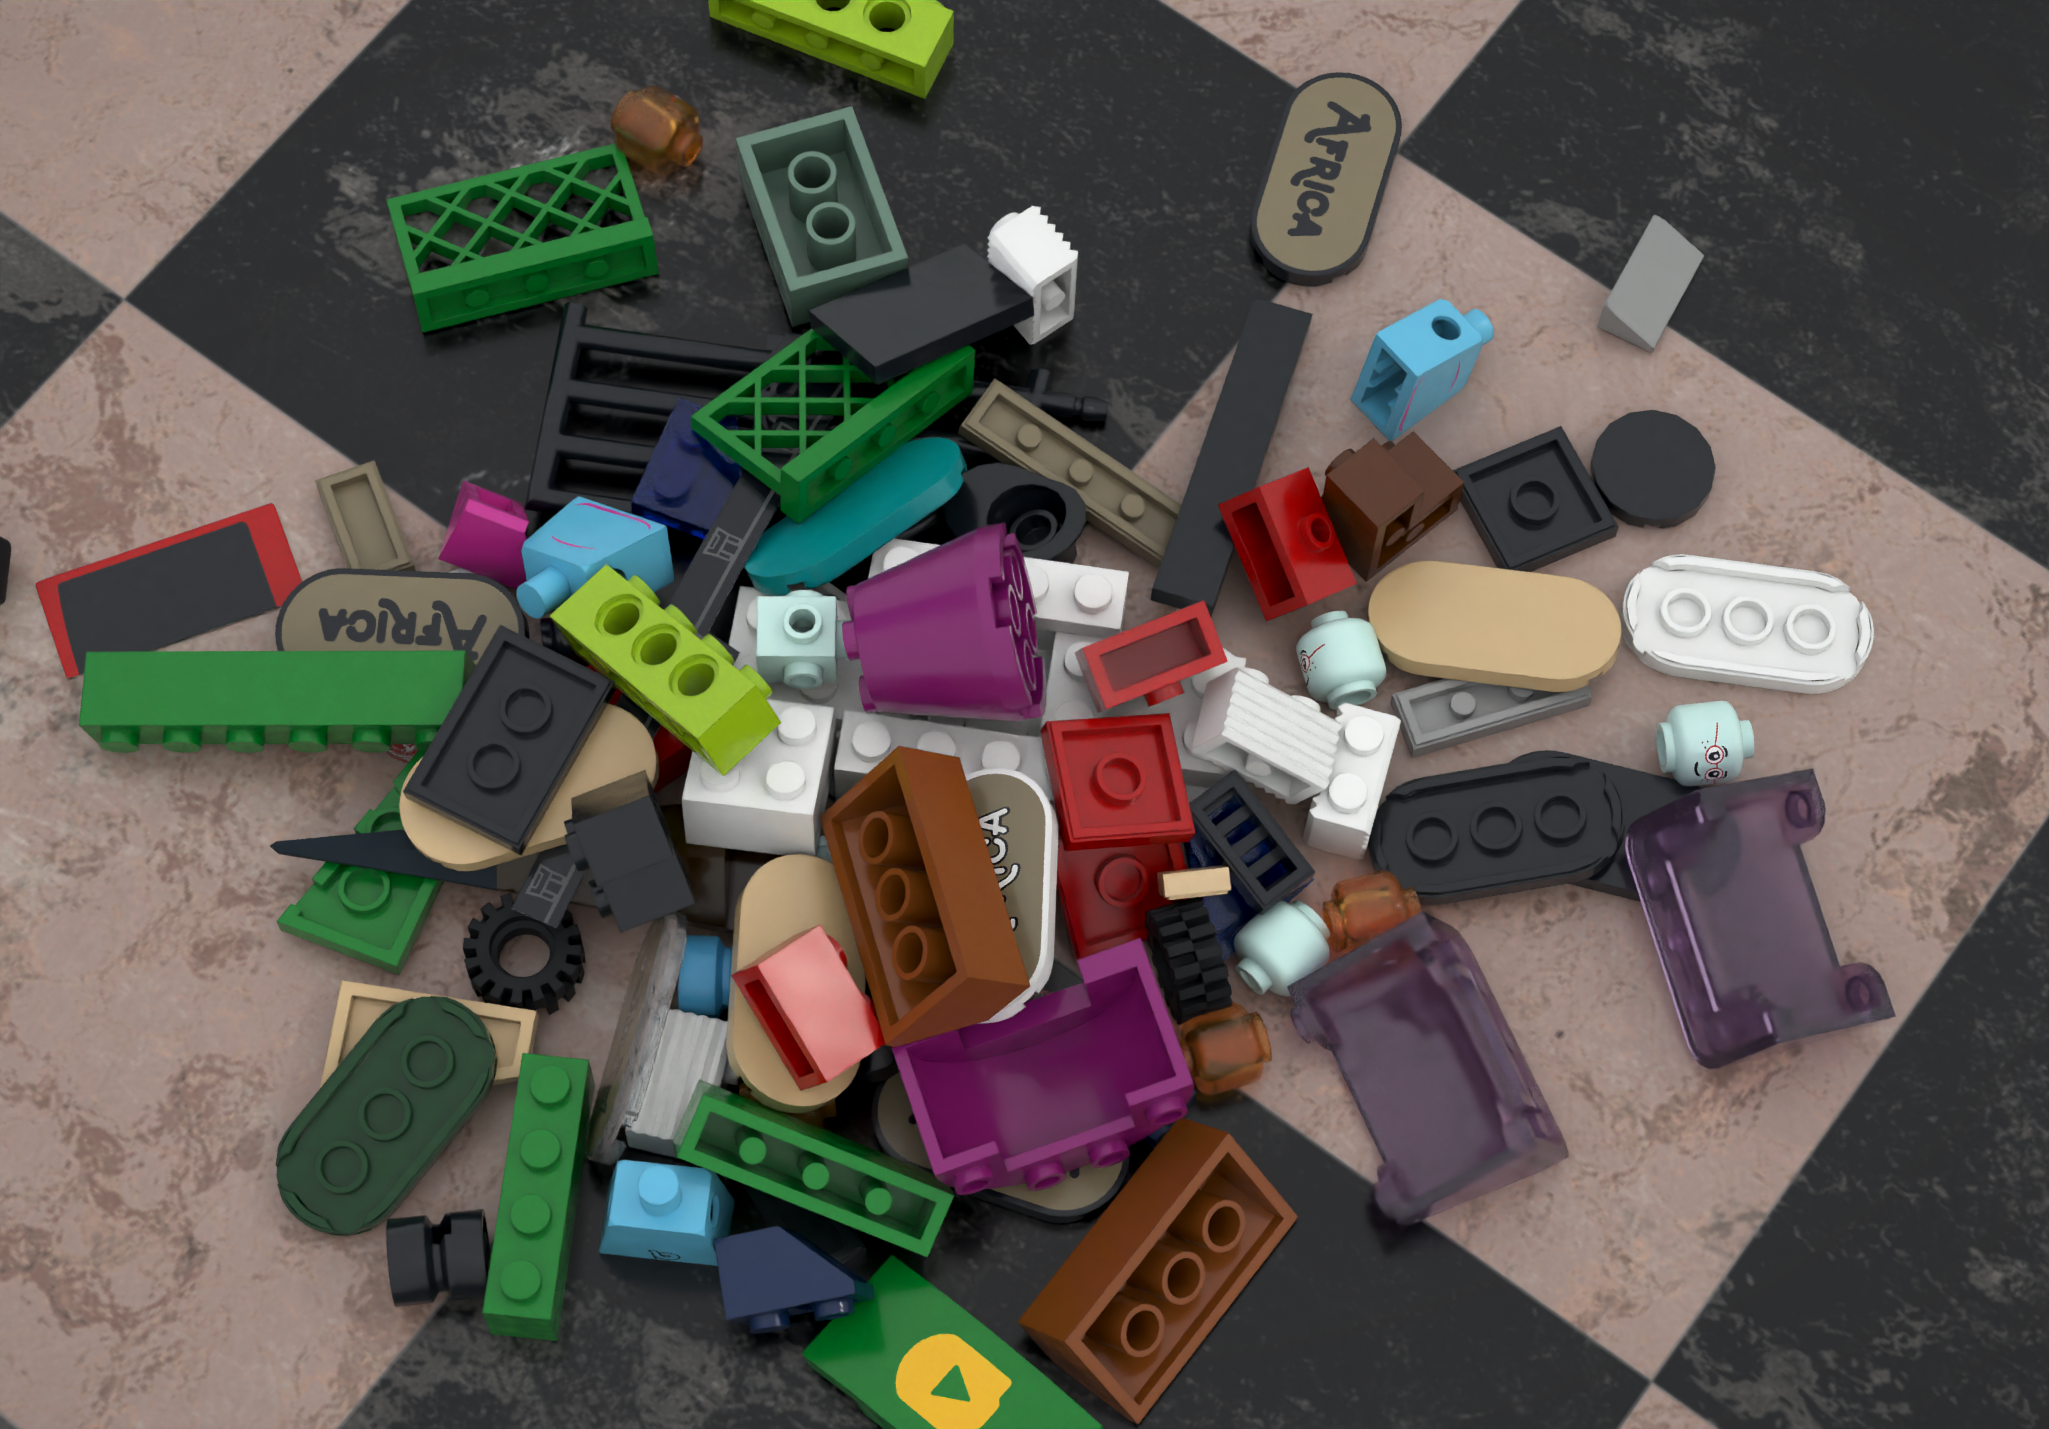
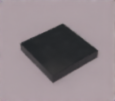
M1562 426L1453 470L1464 481L1460 501L1497 568L1532 572L1616 537L1619 527Z

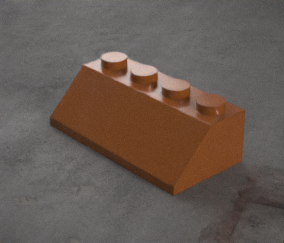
M898 746L820 816L885 1045L898 1047L987 1021L1030 987L960 758Z
M1181 1118L1174 1123L1017 1323L1054 1364L1128 1420L1139 1424L1294 1224L1298 1216L1230 1133Z

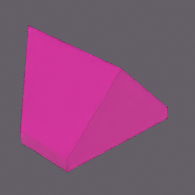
M463 481L438 559L517 589L518 586L527 581L521 549L524 541L528 539L525 531L529 520L523 504Z

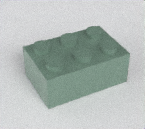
M852 106L736 138L739 178L792 327L809 323V310L908 268L907 253Z

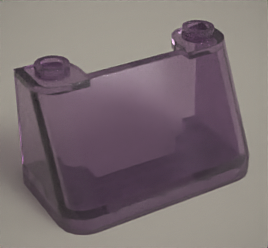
M1813 768L1697 789L1638 818L1630 825L1626 834L1625 850L1627 860L1687 1046L1694 1059L1708 1069L1739 1064L1870 1027L1896 1017L1886 985L1879 972L1873 966L1864 962H1857L1840 967L1800 846L1819 835L1825 823V802Z
M1422 911L1287 986L1296 1005L1290 1009V1016L1295 1028L1308 1044L1316 1040L1320 1046L1332 1052L1382 1157L1384 1164L1377 1167L1379 1181L1372 1185V1189L1380 1208L1389 1219L1393 1220L1396 1218L1398 1223L1411 1225L1541 1172L1569 1157V1151L1563 1135L1471 948L1453 926Z

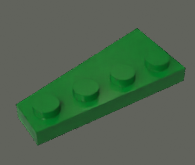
M418 750L393 780L394 787L374 811L369 809L354 827L355 834L404 830L399 808L401 790L407 775L413 766L424 756L426 751ZM325 862L313 876V885L296 905L292 903L277 920V924L281 931L400 975L444 881Z

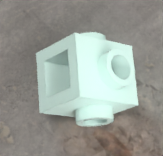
M797 590L788 593L786 596H757L756 660L758 674L766 682H784L787 686L796 689H812L819 687L823 682H837L838 659H848L844 647L842 623L850 620H838L836 596H823L821 593L812 590Z

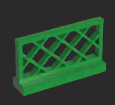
M621 142L386 199L422 333L659 274L653 233L648 218L644 215ZM615 166L617 174L605 190L582 181L589 171ZM544 182L559 187L546 204L524 195L530 186ZM622 191H623L624 197L619 196V194H620ZM572 193L595 202L583 219L560 210ZM490 197L499 201V204L486 219L465 210L472 200ZM513 208L536 217L523 234L501 225ZM609 208L631 217L632 220L604 228L597 226V223ZM426 211L441 216L428 233L406 225L404 219L405 216ZM455 222L477 231L464 249L442 240ZM550 223L572 232L568 237L548 242L537 240ZM491 237L513 246L507 252L487 257L478 255ZM411 243L417 245L414 251ZM432 252L454 261L451 266L419 273V268Z
M811 328L691 415V429L781 496L780 511L797 524H800L904 443L911 440L973 393L975 349L967 345L883 382L887 383V390L876 398H850V383L874 382L855 365H850V361L844 356L843 365H806V358L816 350L837 351ZM772 382L799 383V397H761V390ZM806 383H843V398L806 397ZM727 415H755V430H727L718 422ZM761 415H799V430H761ZM806 415H844V422L832 431L806 430ZM761 448H799V455L780 470L761 455Z

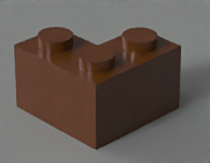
M1413 431L1396 445L1392 441H1388L1381 446L1373 438L1357 452L1350 448L1339 454L1325 471L1326 481L1321 498L1349 565L1367 582L1458 509L1464 481Z

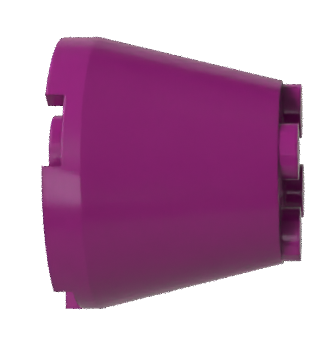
M1005 522L976 528L868 578L857 585L847 587V604L852 620L842 623L843 641L848 659L850 661L860 659L864 675L859 677V691L863 708L867 714L880 711L885 713L1012 722L1042 717L1044 715L1046 707L1045 662L1042 656L1035 658L1032 656L1038 653L1037 631L1033 617L1034 614H1037L1036 604L1019 542L1015 533L1007 535Z

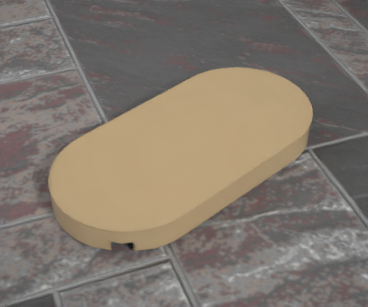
M1419 561L1398 567L1382 578L1373 590L1368 605V622L1373 625L1380 649L1387 654V660L1397 668L1416 675L1549 692H1568L1589 685V679L1597 677L1601 672L1603 676L1614 665L1620 648L1621 621L1611 600L1591 584L1571 577L1443 561Z
M607 704L522 855L407 799L403 790L422 758L413 766L404 781L399 803L400 817L407 836L415 848L425 857H429L434 862L441 863L443 867L457 871L480 870L567 844L565 835L568 833L564 821L572 818L571 798L643 770H646L654 790L659 778L658 754L648 730L634 715L618 706Z
M791 854L767 862L754 873L741 891L736 904L731 975L793 935L821 925L824 932L833 937L842 947L847 958L846 969L860 992L865 994L866 975L833 863L812 855ZM731 976L726 1038L727 1056L737 1079L741 1077L745 1085L752 1090L750 1094L763 1105L787 1113L811 1112L837 1098L852 1082L859 1068L860 1061L829 1082L800 1091Z

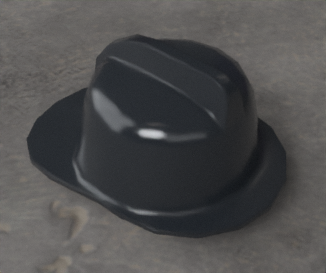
M1003 463L979 465L963 473L964 482L960 489L950 500L943 504L945 522L956 538L979 527L1005 522L1007 535L1015 533L1023 557L1071 564L1074 563L1077 557L1075 544L1081 536L1087 520L1085 502L1075 489L1062 482L1051 480L1021 467Z

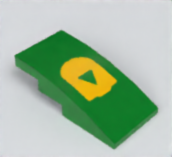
M893 1255L867 1281L873 1285L875 1299L854 1303L855 1314L833 1319L801 1353L812 1369L855 1400L863 1414L883 1429H1104L1097 1420L999 1336Z

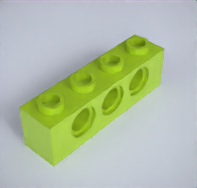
M708 0L709 16L924 99L954 44V11L945 8L937 0ZM831 7L841 8L839 11H827L825 9ZM882 28H894V29H896L895 31H892V32H882V31H879V29H882Z
M606 564L550 615V618L578 656L601 675L615 681L616 687L724 777L781 724V721L767 701L773 694L772 689L749 665H744L740 670L736 669L733 666L735 661L732 656L712 635L707 634L702 640L695 636L697 630L677 607L672 604L664 610L659 607L660 600L642 579L633 575L629 580H626Z

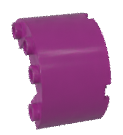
M1141 938L1077 960L1083 979L1082 983L1023 1003L1026 1007L1008 1019L987 1024L977 1023L898 1047L891 1046L934 1176L938 1181L954 1187L958 1195H968L984 1189L1001 1188L1024 1183L1027 1184L1030 1191L1048 1189L1064 1181L1067 1177L1066 1172L1091 1164L1093 1168L1099 1169L1122 1162L1130 1155L1129 1146L1149 1136L1162 1126L1178 1121L1188 1113L1186 1105L1193 1095L1194 1083Z

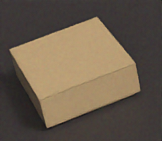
M1222 865L1157 872L1159 895L1167 900L1228 894V890H1231L1229 867Z

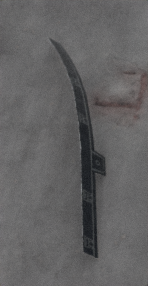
M824 351L815 365H843V355L838 351ZM806 383V397L843 398V383ZM850 383V393L857 383ZM799 387L792 397H799ZM779 415L770 430H799V415ZM806 415V430L825 431L834 415ZM761 448V455L781 470L783 466L799 455V448ZM744 470L668 604V606L672 604L689 619L697 630L695 636L702 640L707 634L712 635L729 652L735 662L740 652L708 631L781 502L779 494L747 470ZM622 692L616 706L634 715L645 726L653 740L661 724ZM567 844L539 853L511 909L555 928L558 927L586 870L578 872Z

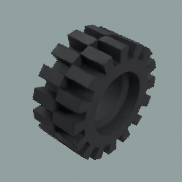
M512 894L500 896L502 906L495 909L488 902L481 908L483 919L478 921L472 918L468 925L470 938H464L463 951L466 958L464 962L472 988L477 997L482 995L484 1003L535 1011L546 1007L550 1015L559 1010L557 1001L563 997L569 1002L576 994L574 984L575 982L581 984L585 974L583 969V963H586L585 951L578 925H574L572 914L566 909L558 927L555 928L511 909L514 904ZM534 935L541 938L549 946V960L540 972L528 977H517L509 974L502 968L499 963L501 950L509 940L516 936Z
M1193 897L1146 911L1145 928L1149 934L1147 935V941L1153 954L1151 956L1153 966L1157 969V979L1160 988L1164 990L1165 1002L1170 1007L1171 1015L1177 1021V1024L1181 1025L1231 1010L1232 999L1230 995H1232V990L1227 980V977H1229L1227 965L1224 964L1222 958L1223 950L1221 944L1217 942L1215 926L1213 922L1210 923L1209 912L1206 906H1203L1200 897Z

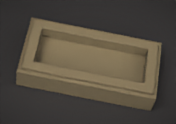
M375 460L315 480L347 568L416 571Z

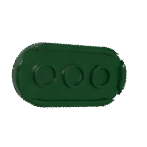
M437 996L411 998L396 1003L376 1019L292 1122L279 1143L276 1158V1176L279 1183L277 1185L285 1206L299 1221L326 1234L348 1236L361 1234L376 1228L393 1215L483 1104L492 1088L496 1075L497 1056L491 1034L482 1020L462 1003L448 997Z

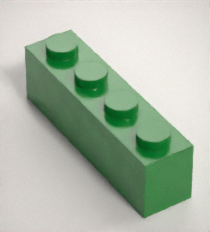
M522 1053L482 1311L489 1332L492 1335L558 1341L595 1089L594 1078L588 1059Z
M700 1079L673 1139L677 1158L927 1258L954 1197L950 1186L938 1181L931 1172Z

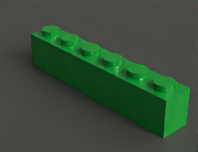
M465 650L86 652L79 726L99 744L100 748L118 753L136 752L139 749V744H162V747L167 750L181 753L198 752L201 750L202 744H225L227 749L244 753L261 752L264 750L265 744H288V747L293 750L307 753L326 751L328 744H351L352 748L371 753L389 751L391 744H415L417 749L427 751L476 665Z

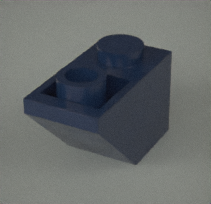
M774 1226L714 1239L726 1320L749 1325L750 1333L752 1334L787 1329L791 1327L789 1316L814 1312V1318L817 1321L851 1316L855 1314L854 1303L875 1299L873 1285L799 1232L781 1226Z

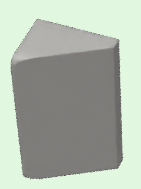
M1654 215L1607 298L1597 327L1652 353L1698 270L1704 254L1666 220Z

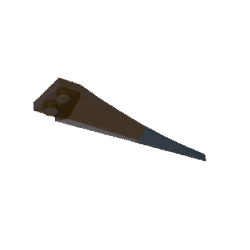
M682 804L660 806L692 885L696 903L663 916V921L733 934L735 909L741 891L760 867L775 858L785 855L687 844ZM405 830L276 841L270 845L273 850L281 855L440 880L519 894L540 853H534L480 870L457 871L443 867L441 863L434 862L429 857H425L412 844ZM590 869L586 870L570 904L597 908L588 883L594 880Z

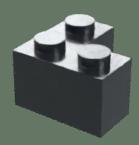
M646 770L571 798L572 818L564 821L568 833L565 835V840L578 872L590 869L594 880L588 883L602 918L614 915L619 930L622 933L696 904L692 885Z

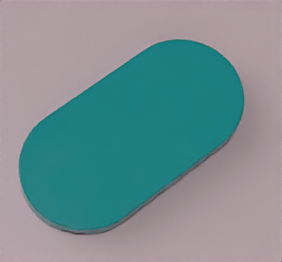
M940 437L906 442L800 524L786 516L761 535L744 565L754 588L764 594L784 596L790 593L788 585L803 582L806 589L822 586L836 579L950 500L964 482L961 472H967V464L957 443Z

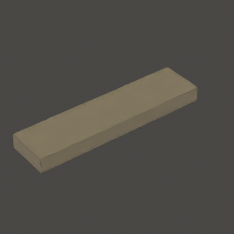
M994 379L963 421L958 433L1003 464L1021 467L1051 480L1062 482L1075 489L1085 502L1087 521L1159 569L1181 504Z

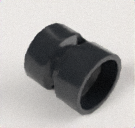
M484 1209L448 1212L444 1215L440 1224H433L426 1215L387 1220V1261L391 1293L395 1307L433 1303L438 1293L446 1291L453 1301L485 1297L491 1254Z

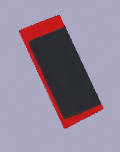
M269 503L38 581L36 589L64 673L67 678H73L84 674L86 652L152 651L281 607L288 595L302 580L275 505Z

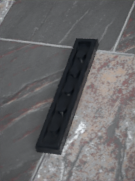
M1254 297L1156 576L1150 600L1179 609L1204 600L1210 617H1212L1235 549L1218 504L1255 489L1311 325L1313 314Z

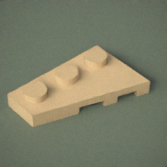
M341 980L320 1088L376 1019L389 1007L411 998L446 996ZM448 997L462 1003L473 1011L489 1030L497 1056L496 1075L493 1085L518 1081L522 1053L532 1054L539 1020L538 1012Z

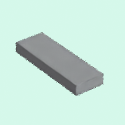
M1442 679L1392 694L1390 704L1395 716L1401 720L1400 729L1411 758H1415L1590 706L1592 694L1588 685L1574 691L1549 692Z

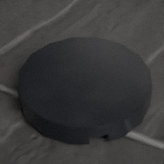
M1657 410L1631 412L1610 423L1596 441L1590 466L1591 479L1612 515L1628 525L1644 528L1645 524L1652 526L1661 525L1660 529L1675 527L1696 515L1709 497L1716 469L1711 446L1700 431L1675 414Z

